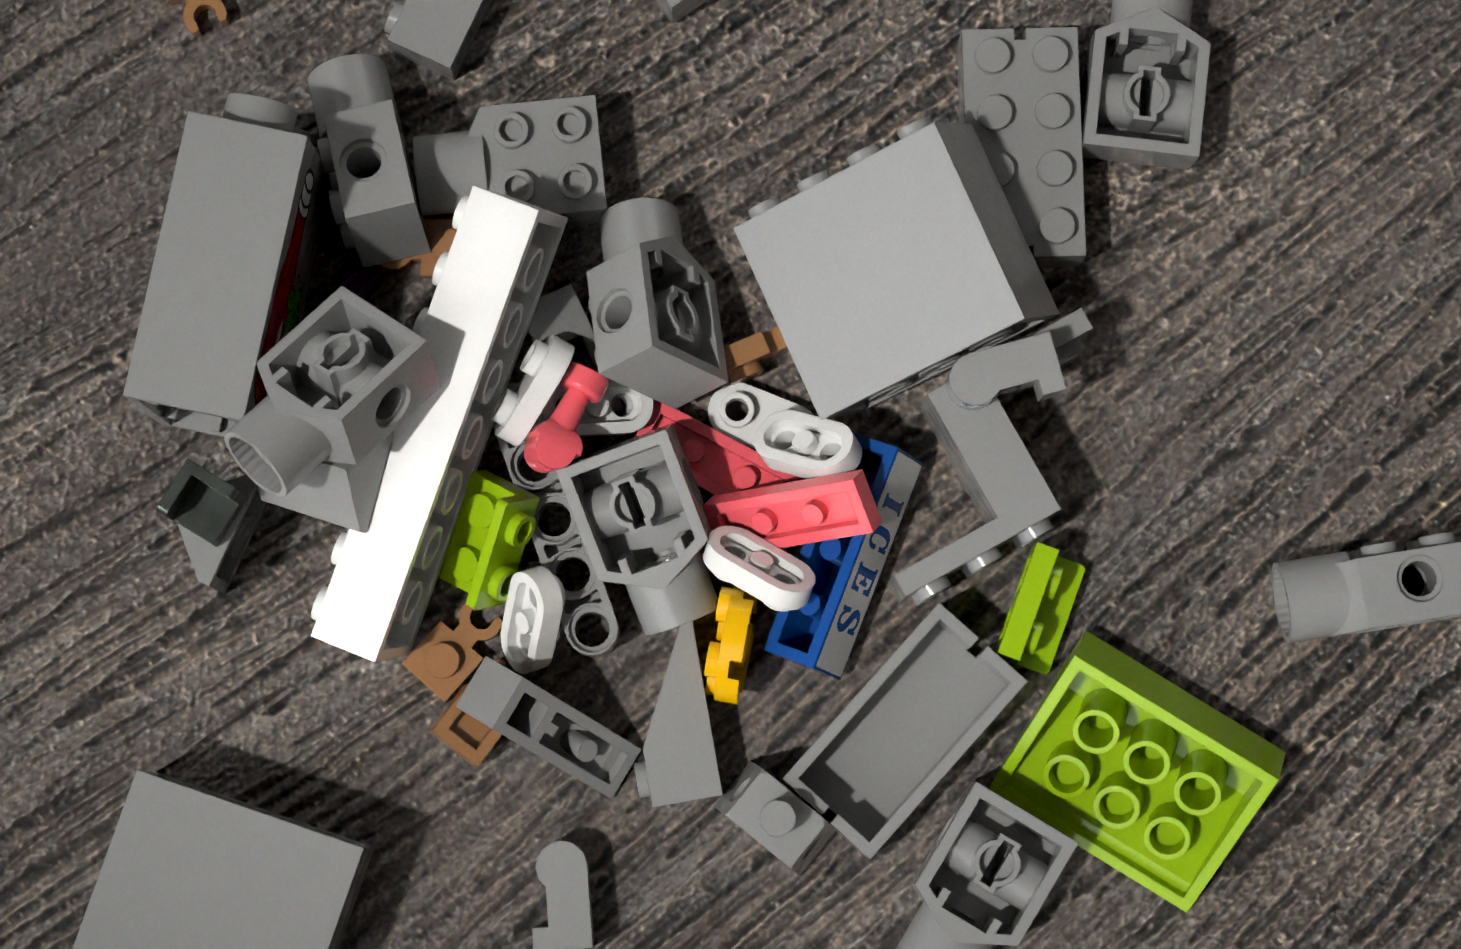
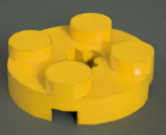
M734 586V588L721 587L715 618L716 621H719L716 640L721 641V643L710 641L704 676H707L705 694L714 696L715 701L736 705L740 702L739 692H743L755 631H752L753 624L750 623L751 614H757L759 599L737 586Z

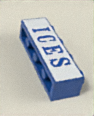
M856 433L853 434L862 447V458L854 471L863 469L882 523L874 533L803 545L798 559L812 569L816 579L809 601L803 608L777 612L763 649L789 662L841 680L923 466V463L898 447Z

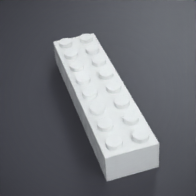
M477 186L472 187L470 196L464 195L459 201L452 222L453 228L457 230L449 252L445 251L441 254L433 271L432 284L437 287L429 309L425 307L421 310L412 330L428 341L441 387L394 430L367 533L349 529V531H343L338 537L331 555V563L336 565L330 584L328 587L324 586L319 591L312 607L311 618L316 620L311 637L373 662L410 655L448 551L471 473L477 471L494 421L490 419L491 413L509 383L565 229L567 217L509 195Z

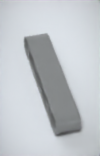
M519 383L508 384L507 388L514 392ZM538 419L536 420L533 426L539 423ZM493 422L494 431L497 425L496 422ZM497 437L513 484L540 497L534 515L535 530L532 540L541 565L557 577L561 567L569 561H581L589 567L590 578L584 588L573 592L565 590L566 598L562 610L561 623L568 641L577 652L590 658L603 657L612 652L618 644L620 637L619 622L604 581H598L557 472H550L546 478L540 481L532 482L526 480L521 476L520 465L524 459V447L528 438L525 437L522 443L516 447ZM553 506L563 507L569 511L571 517L570 526L566 532L553 537L541 532L539 519L544 510ZM589 615L602 616L609 623L610 631L608 638L599 646H585L579 641L577 636L578 624Z

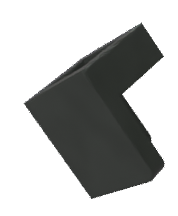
M187 458L158 504L156 511L217 547L249 496Z

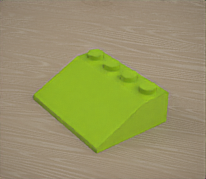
M1085 630L1055 676L988 789L1078 842L1077 846L1188 913L1279 781L1286 752Z

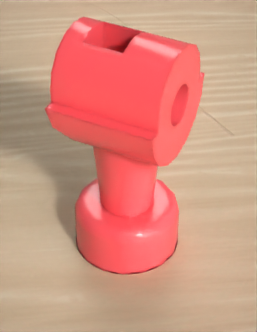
M570 362L563 378L559 382L566 393L551 417L533 426L526 436L528 440L524 447V458L528 466L534 471L550 473L568 466L574 458L581 456L583 445L576 430L587 403H599L610 385V382L604 376L591 368Z

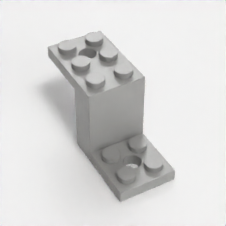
M1082 308L1031 336L1050 331L1061 368L1079 357L1078 353L1085 349L1082 341L1093 327ZM946 383L927 393L920 410L984 520L985 525L894 575L888 585L899 604L911 597L917 607L947 590L946 588L951 586L947 577L962 569L965 576L969 578L1003 557L998 549L999 547L1013 541L1018 550L1054 528L1049 519L1060 511L1061 508L1000 403L1001 400L1019 390L995 396L988 406L980 410H966L958 407L951 401L947 393Z

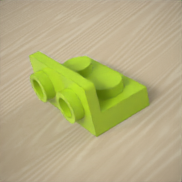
M487 470L473 471L471 473L440 574L441 579L468 593L466 605L474 610L506 604L511 578L518 572L524 547L535 530L534 515L540 497Z
M1037 542L1031 547L994 652L1006 662L1044 675L1050 671L1085 568L1081 564L1057 556L1059 553L1058 549Z

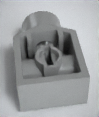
M1112 0L1110 24L1096 29L1087 47L1081 104L1083 158L1190 170L1199 158L1211 43L1190 29L1193 0Z
M351 54L336 57L320 64L310 73L308 85L320 137L317 140L324 171L329 175L332 190L328 191L336 225L340 227L345 249L356 248L363 268L430 253L431 250L424 219L421 215L409 151L386 63L376 56Z
M595 95L479 107L470 130L413 136L414 166L422 217L455 213L459 201L464 195L470 196L473 186L503 193L568 218L566 226L599 222L603 212L608 209Z
M634 198L609 207L599 219L604 262L586 271L589 289L588 306L592 315L595 341L594 357L598 366V374L676 409L728 383L715 281L683 246L679 211L673 204L657 198Z
M340 286L256 362L267 396L225 433V444L231 456L245 474L260 488L278 498H284L323 461L357 465L441 387L428 341L353 292Z
M674 423L572 460L568 466L556 470L598 581L625 584L644 635H652L673 629L701 618L717 609L718 597L700 553V549L709 540V534L712 529L703 509V499Z
M1454 532L1424 536L1416 541L1407 542L1406 551L1397 552L1396 541L1360 547V550L1349 552L1350 558L1343 551L1273 563L1271 574L1272 592L1276 616L1284 640L1289 644L1461 617V542H1455ZM1403 571H1406L1414 581L1413 594L1408 593L1402 584Z
M971 782L912 881V885L921 898L922 904L895 949H992L993 945L1019 946L1077 847L1078 842L978 782Z

